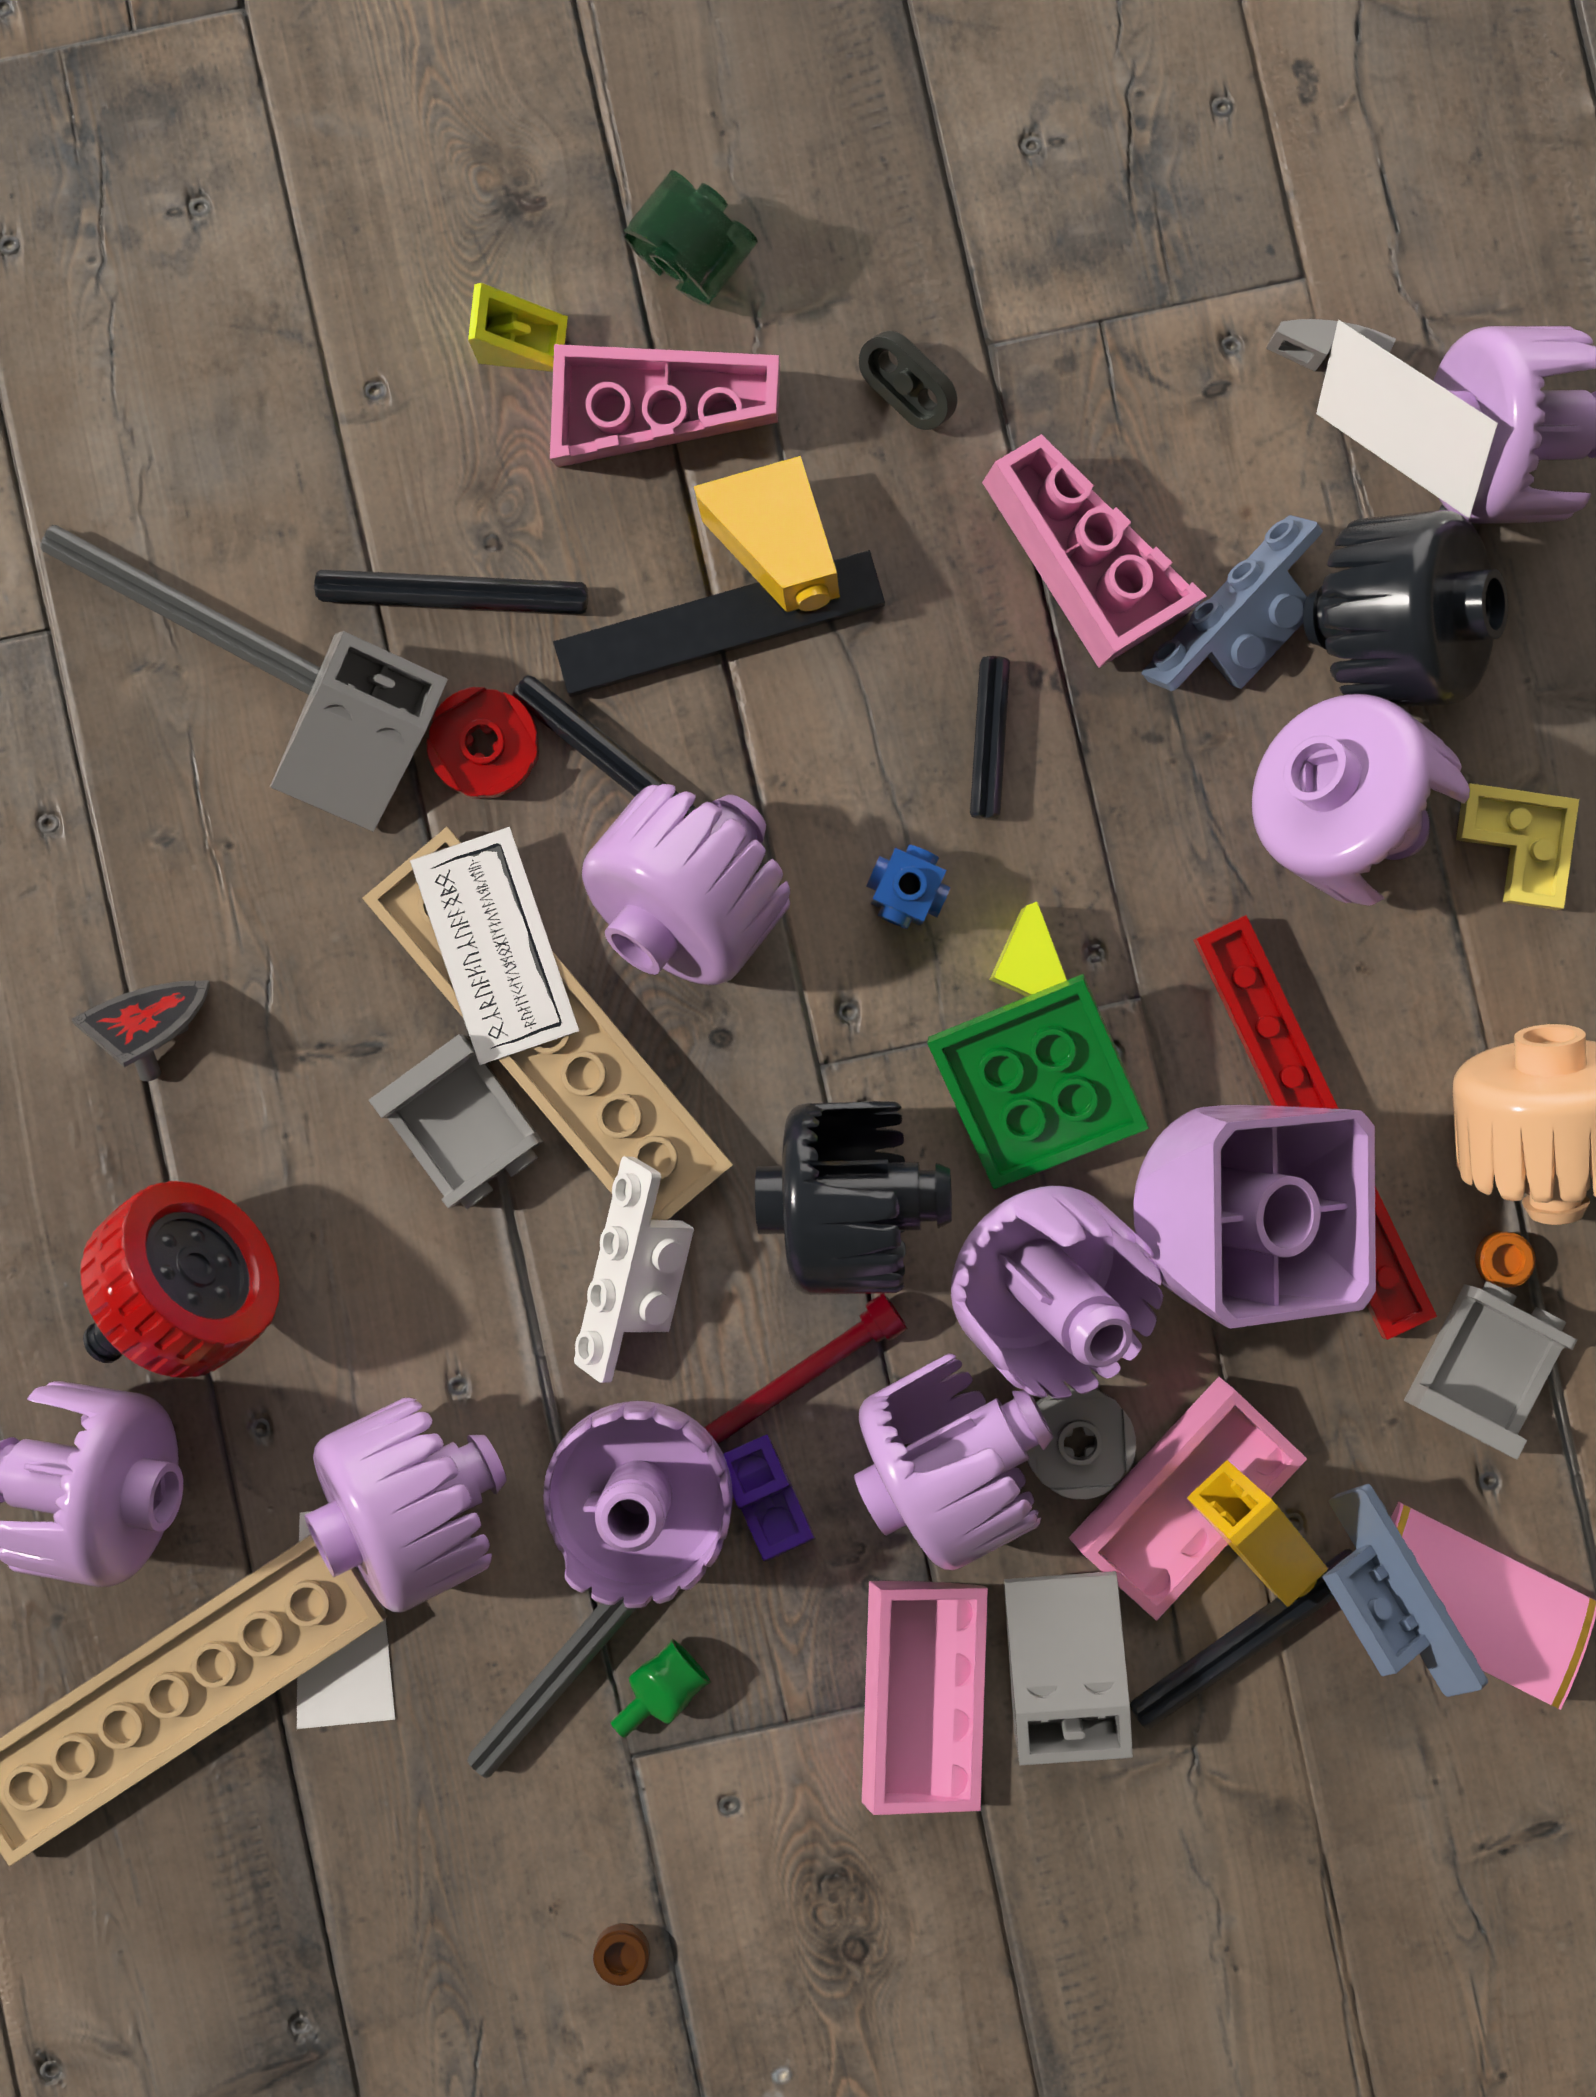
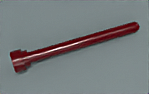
M882 1293L865 1304L867 1310L859 1315L861 1319L859 1323L705 1426L704 1428L714 1438L716 1443L720 1444L873 1339L877 1343L884 1338L891 1341L908 1330L904 1320L886 1294Z

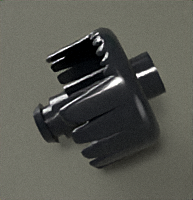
M1447 510L1370 517L1350 522L1335 540V546L1346 547L1334 550L1327 562V566L1331 568L1348 567L1350 569L1327 575L1324 578L1323 586L1307 596L1303 609V625L1308 640L1312 644L1326 649L1327 653L1331 656L1351 659L1334 662L1330 667L1331 675L1336 682L1360 683L1340 686V691L1343 695L1367 694L1381 697L1400 707L1449 705L1464 700L1479 685L1489 663L1493 640L1502 636L1508 618V594L1504 578L1497 569H1491L1487 551L1478 532L1464 516Z
M872 1101L798 1105L791 1110L786 1119L782 1166H758L756 1168L755 1213L758 1234H784L790 1279L794 1287L803 1294L897 1293L905 1287L903 1285V1276L905 1274L903 1258L906 1255V1246L901 1240L900 1233L909 1230H921V1222L937 1221L938 1228L952 1222L950 1168L936 1163L935 1170H920L919 1162H905L904 1157L899 1154L876 1151L894 1148L904 1143L902 1132L881 1128L896 1126L902 1123V1115L897 1112L902 1107L897 1102Z

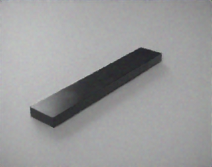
M867 550L833 560L837 571L840 597L831 599L828 604L816 610L802 611L797 609L786 612L765 588L757 582L553 641L568 695L573 697L884 607L885 600L871 552Z

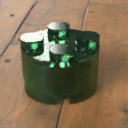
M671 170L663 178L624 230L626 232L624 237L629 246L659 276L665 272L679 282L675 287L679 292L704 306L709 305L713 298L719 294L758 243L755 235L747 227L736 220L731 221L723 213L728 204L716 190L705 183H701L696 190L684 176L675 170Z

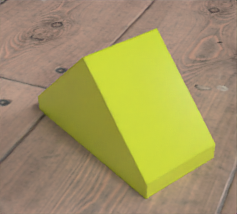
M484 283L474 284L468 341L478 364L553 372L554 344L565 345L568 316Z
M1038 902L1029 904L1021 909L989 979L1026 997L1067 980Z

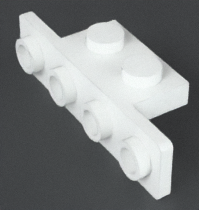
M629 1156L622 1157L618 1175L613 1182L612 1200L607 1222L600 1237L598 1260L593 1281L588 1288V1302L581 1331L575 1343L574 1363L600 1383H610L613 1380L624 1332H669L694 1232L693 1227L680 1220H651L661 1174L639 1159Z

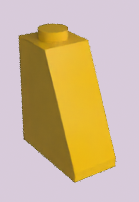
M801 456L694 486L702 522L786 612L797 609L802 611L816 610L828 604L831 599L840 597L837 571Z
M1228 1460L1187 1497L1256 1576L1287 1607L1298 1597L1309 1593L1315 1586L1317 1579L1328 1570V1567L1275 1502Z

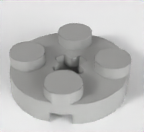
M1067 1386L1072 1393L1070 1397L1056 1399L1048 1395L1036 1402L1054 1438L1045 1450L1040 1445L1028 1450L1027 1453L1030 1459L1027 1462L1042 1484L1048 1486L1057 1494L1071 1499H1091L1107 1493L1114 1487L1113 1484L1122 1478L1124 1472H1128L1136 1452L1135 1431L1131 1419L1111 1396L1096 1388L1089 1393L1080 1394L1071 1386ZM1083 1427L1086 1435L1094 1436V1445L1085 1447L1084 1456L1075 1457L1072 1448L1064 1447L1065 1437L1072 1436L1073 1428Z

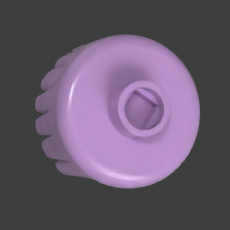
M1488 326L1471 330L1450 347L1441 361L1433 381L1496 421L1498 425L1470 519L1439 498L1448 511H1454L1464 516L1471 523L1477 524L1563 521L1586 506L1591 497L1590 493L1534 489L1529 486L1534 482V477L1529 472L1536 470L1539 460L1583 459L1586 456L1596 458V391L1590 393L1586 390H1540L1545 385L1543 377L1596 369V346L1590 345L1594 342L1588 334L1575 330L1570 326Z
M1347 694L1336 696L1311 706L1293 718L1277 734L1266 750L1255 776L1252 792V815L1256 832L1262 844L1279 864L1336 900L1370 906L1380 902L1384 897L1373 889L1360 874L1369 872L1372 864H1379L1384 859L1398 860L1407 858L1422 849L1428 839L1430 830L1429 817L1426 811V800L1430 796V789L1454 798L1463 804L1469 798L1470 789L1466 779L1460 772L1462 766L1456 754L1444 744L1443 740L1407 711L1381 697L1367 694Z
M674 785L647 786L635 796L588 852L582 867V880L586 892L596 910L609 925L605 930L607 941L624 960L637 969L653 975L658 974L664 969L677 977L704 985H718L728 982L737 975L790 907V888L787 881L779 886L783 872L775 860H769L755 874L766 852L762 845L766 830L765 820L750 803L735 795L723 796L712 801V803L705 802L684 819L687 811L694 803L696 795L685 791L672 797L675 793Z
M1045 1186L1024 1191L1005 1200L986 1214L974 1227L965 1240L955 1263L951 1282V1299L955 1316L962 1330L1013 1386L1024 1389L1033 1396L1047 1397L1048 1394L1056 1399H1065L1070 1397L1072 1393L1064 1381L1080 1394L1089 1393L1099 1383L1092 1374L1091 1369L1101 1377L1112 1378L1121 1369L1117 1362L1120 1358L1131 1361L1138 1355L1142 1349V1344L1132 1329L1137 1330L1146 1337L1150 1336L1153 1332L1157 1318L1148 1303L1154 1308L1160 1309L1163 1294L1158 1285L1161 1286L1163 1276L1159 1267L1153 1261L1154 1254L1151 1247L1094 1196L1072 1187Z
M950 1353L879 1390L863 1401L859 1409V1423L874 1464L856 1473L854 1478L868 1511L884 1535L887 1536L907 1525L917 1543L935 1565L945 1570H956L1038 1527L1041 1517L1038 1518L1037 1510L1030 1511L1034 1498L1030 1492L1019 1495L1020 1489L1024 1486L1026 1480L1021 1470L1014 1467L1030 1459L1027 1453L1028 1450L1037 1445H1040L1045 1450L1054 1437L1034 1398L1025 1390L1012 1391L1014 1399L1003 1405L997 1398L985 1404V1398L979 1391L967 1392L953 1397L967 1388L973 1380L968 1372L963 1371L953 1374L962 1367V1362L955 1359L956 1356Z
M54 1381L46 1386L38 1387L33 1390L27 1400L83 1414L81 1423L86 1431H80L74 1440V1444L77 1447L32 1439L19 1441L14 1437L0 1440V1503L6 1501L12 1507L54 1514V1522L0 1521V1560L7 1564L14 1572L96 1587L117 1585L135 1575L147 1562L157 1547L164 1531L172 1524L180 1508L183 1495V1475L178 1466V1446L172 1421L165 1409L155 1399L143 1394L63 1381Z
M402 1398L324 1436L318 1441L314 1448L313 1460L328 1504L305 1515V1520L314 1543L331 1575L336 1577L358 1566L376 1598L383 1607L392 1612L410 1610L488 1569L492 1559V1554L484 1555L490 1546L488 1538L484 1534L474 1538L470 1537L481 1526L478 1514L470 1513L453 1521H447L482 1503L481 1493L490 1489L494 1494H497L506 1483V1475L500 1459L485 1435H468V1444L460 1448L454 1442L443 1446L442 1438L436 1433L417 1436L429 1429L433 1420L428 1413L417 1412L422 1408V1405L413 1398Z
M629 1401L613 1404L591 1413L578 1422L564 1436L550 1460L545 1475L543 1494L544 1511L550 1533L558 1550L562 1552L565 1559V1580L572 1589L580 1593L592 1587L591 1598L605 1605H614L624 1598L623 1602L627 1608L645 1607L652 1598L659 1604L671 1601L680 1588L689 1590L702 1579L707 1566L711 1567L717 1560L723 1541L726 1539L733 1499L732 1481L726 1459L708 1431L696 1420L673 1407L647 1401Z

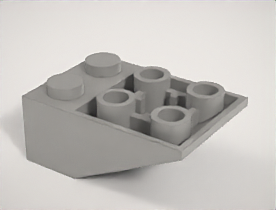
M345 631L336 633L270 787L374 832L426 732L448 679Z
M1116 1571L1004 1579L1013 1723L1019 1766L1133 1758L1130 1702Z

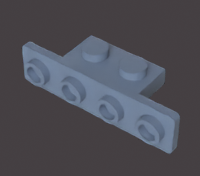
M1292 515L1274 524L1266 533L1265 540L1246 560L1238 563L1230 571L1227 581L1209 600L1202 602L1194 609L1190 616V621L1172 640L1165 642L1155 651L1152 661L1142 671V675L1146 680L1169 691H1174L1208 657L1230 685L1242 689L1303 623V609L1307 596L1287 570L1323 533L1319 524L1315 521Z
M1365 1484L1338 1493L1329 1500V1504L1356 1547V1550L1322 1577L1380 1675L1387 1676L1399 1672L1420 1654L1445 1696L1451 1697L1481 1690L1488 1684L1487 1677L1372 1486Z

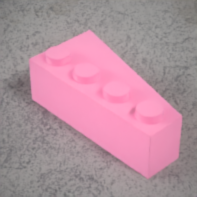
M554 344L550 460L557 467L778 423L779 355Z
M1042 434L995 461L982 483L1098 668L1187 615L1207 597L1193 582L1189 585L1170 566L1173 562L1157 547L1152 549L1129 526L1131 521L1117 507L1114 510L1110 508L1092 490L1094 485Z

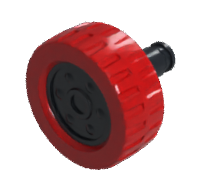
M161 1182L149 1185L144 1190L137 1192L116 1208L93 1231L92 1237L86 1243L81 1260L82 1291L88 1310L95 1321L85 1330L83 1342L88 1354L93 1359L102 1363H113L123 1354L140 1367L160 1375L175 1378L206 1375L241 1354L256 1341L271 1324L279 1302L280 1283L276 1262L261 1231L249 1216L231 1200L212 1189L191 1182Z

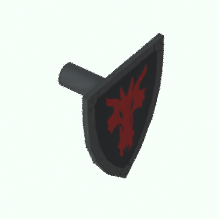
M209 980L177 981L145 987L99 1004L71 1020L76 1027L122 1066L126 1067L134 1063L142 1081H152L157 1079L162 1073L154 1051L189 1030L188 1024L193 1020L205 1002L210 982Z

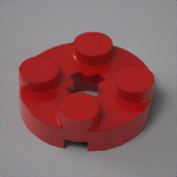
M485 687L462 689L446 698L436 709L432 718L433 723L429 730V739L427 738V753L430 763L437 775L449 787L472 799L497 798L514 791L529 777L532 768L539 759L538 732L533 718L518 699L505 692H500L496 689H486ZM478 729H481L486 735L493 732L497 734L498 740L492 745L494 752L488 757H485L481 752L472 755L469 751V747L475 742L472 733Z

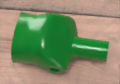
M672 1639L659 1654L643 1663L629 1676V1683L636 1698L610 1723L623 1738H626L650 1715L666 1724H670L686 1709L693 1697L711 1683V1680L687 1650L675 1639Z

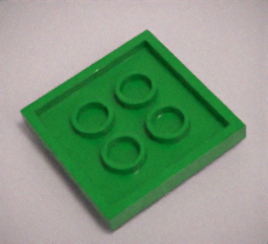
M1084 974L928 1037V1047L993 1189L1005 1186L1149 1129L1148 1120Z

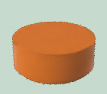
M1505 1231L1495 1232L1486 1236L1477 1247L1475 1254L1476 1268L1483 1279L1494 1285L1505 1288L1519 1286L1529 1279L1535 1268L1536 1258L1531 1244L1518 1234Z

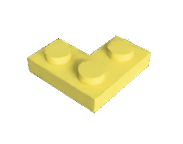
M1469 783V798L1466 803H1461L1456 840L1510 848L1503 897L1504 903L1552 910L1564 909L1579 799Z

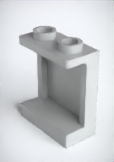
M458 1034L369 1099V1102L381 1118H388L444 1196L441 1200L447 1208L454 1207L460 1202L466 1210L474 1206L494 1191L488 1183L505 1169L513 1177L537 1160L538 1156L533 1149L544 1142L488 1064L479 1065L474 1047L467 1035Z
M1486 1281L1483 1288L1480 1289L1464 1284L1404 1401L1517 1460L1527 1442L1526 1439L1518 1434L1562 1349L1568 1348L1573 1350L1577 1339L1562 1332L1566 1325V1322L1537 1307H1535L1531 1315L1514 1307L1513 1304L1517 1296L1497 1285Z

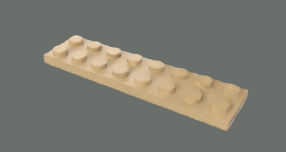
M446 827L362 899L463 1017L410 860L460 844V840ZM553 952L579 1031L499 1058L498 1060L611 1194L613 1182L618 1175L623 1156L635 1157L660 1172L661 1180L651 1220H668L729 1169L733 1163Z
M310 1534L0 1738V1853L7 1864L11 1866L384 1621L387 1614L357 1568L354 1567L333 1577Z

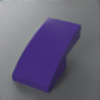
M768 1434L723 1454L730 1471L733 1497L738 1508L743 1512L763 1561H769L816 1539Z

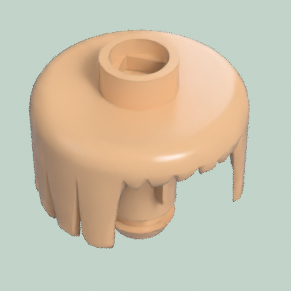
M1546 1024L1524 1028L1515 1033L1514 1043L1497 1046L1473 1056L1461 1065L1454 1076L1453 1107L1456 1166L1465 1183L1472 1186L1474 1181L1475 1187L1486 1195L1492 1193L1495 1175L1496 1185L1501 1197L1504 1200L1510 1201L1522 1200V1204L1532 1220L1549 1225L1569 1224L1580 1220L1590 1204V1199L1586 1196L1587 1191L1591 1187L1590 1175L1594 1196L1596 1197V1041L1586 1040V1033L1582 1029L1569 1025Z

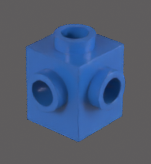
M910 844L906 852L895 848L890 860L879 856L866 887L876 891L871 905L881 908L878 917L905 929L909 928L911 922L921 926L927 914L938 917L951 888L941 883L946 870L936 866L939 857ZM907 874L916 876L920 881L919 891L912 895L903 893L899 887L900 878Z

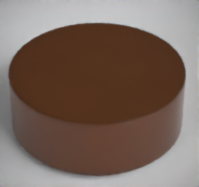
M620 1923L606 1928L598 1937L593 1954L594 1966L599 1976L606 1982L616 1986H625L636 1982L642 1977L648 1966L650 1955L648 1940L640 1929L630 1924Z

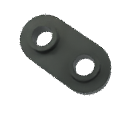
M885 331L868 340L863 345L859 354V368L863 378L911 425L918 429L931 430L944 423L954 414L957 407V393L952 381L904 335L895 331ZM889 351L897 358L898 366L890 361ZM928 389L936 396L937 403L930 399Z

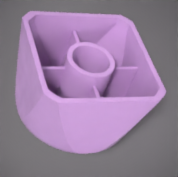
M1220 1105L1196 1108L1174 1120L1162 1131L1149 1149L1141 1166L1134 1194L1135 1233L1151 1247L1154 1254L1153 1261L1157 1264L1163 1276L1162 1284L1181 1299L1230 1329L1363 1310L1376 1292L1375 1126L1361 1110Z

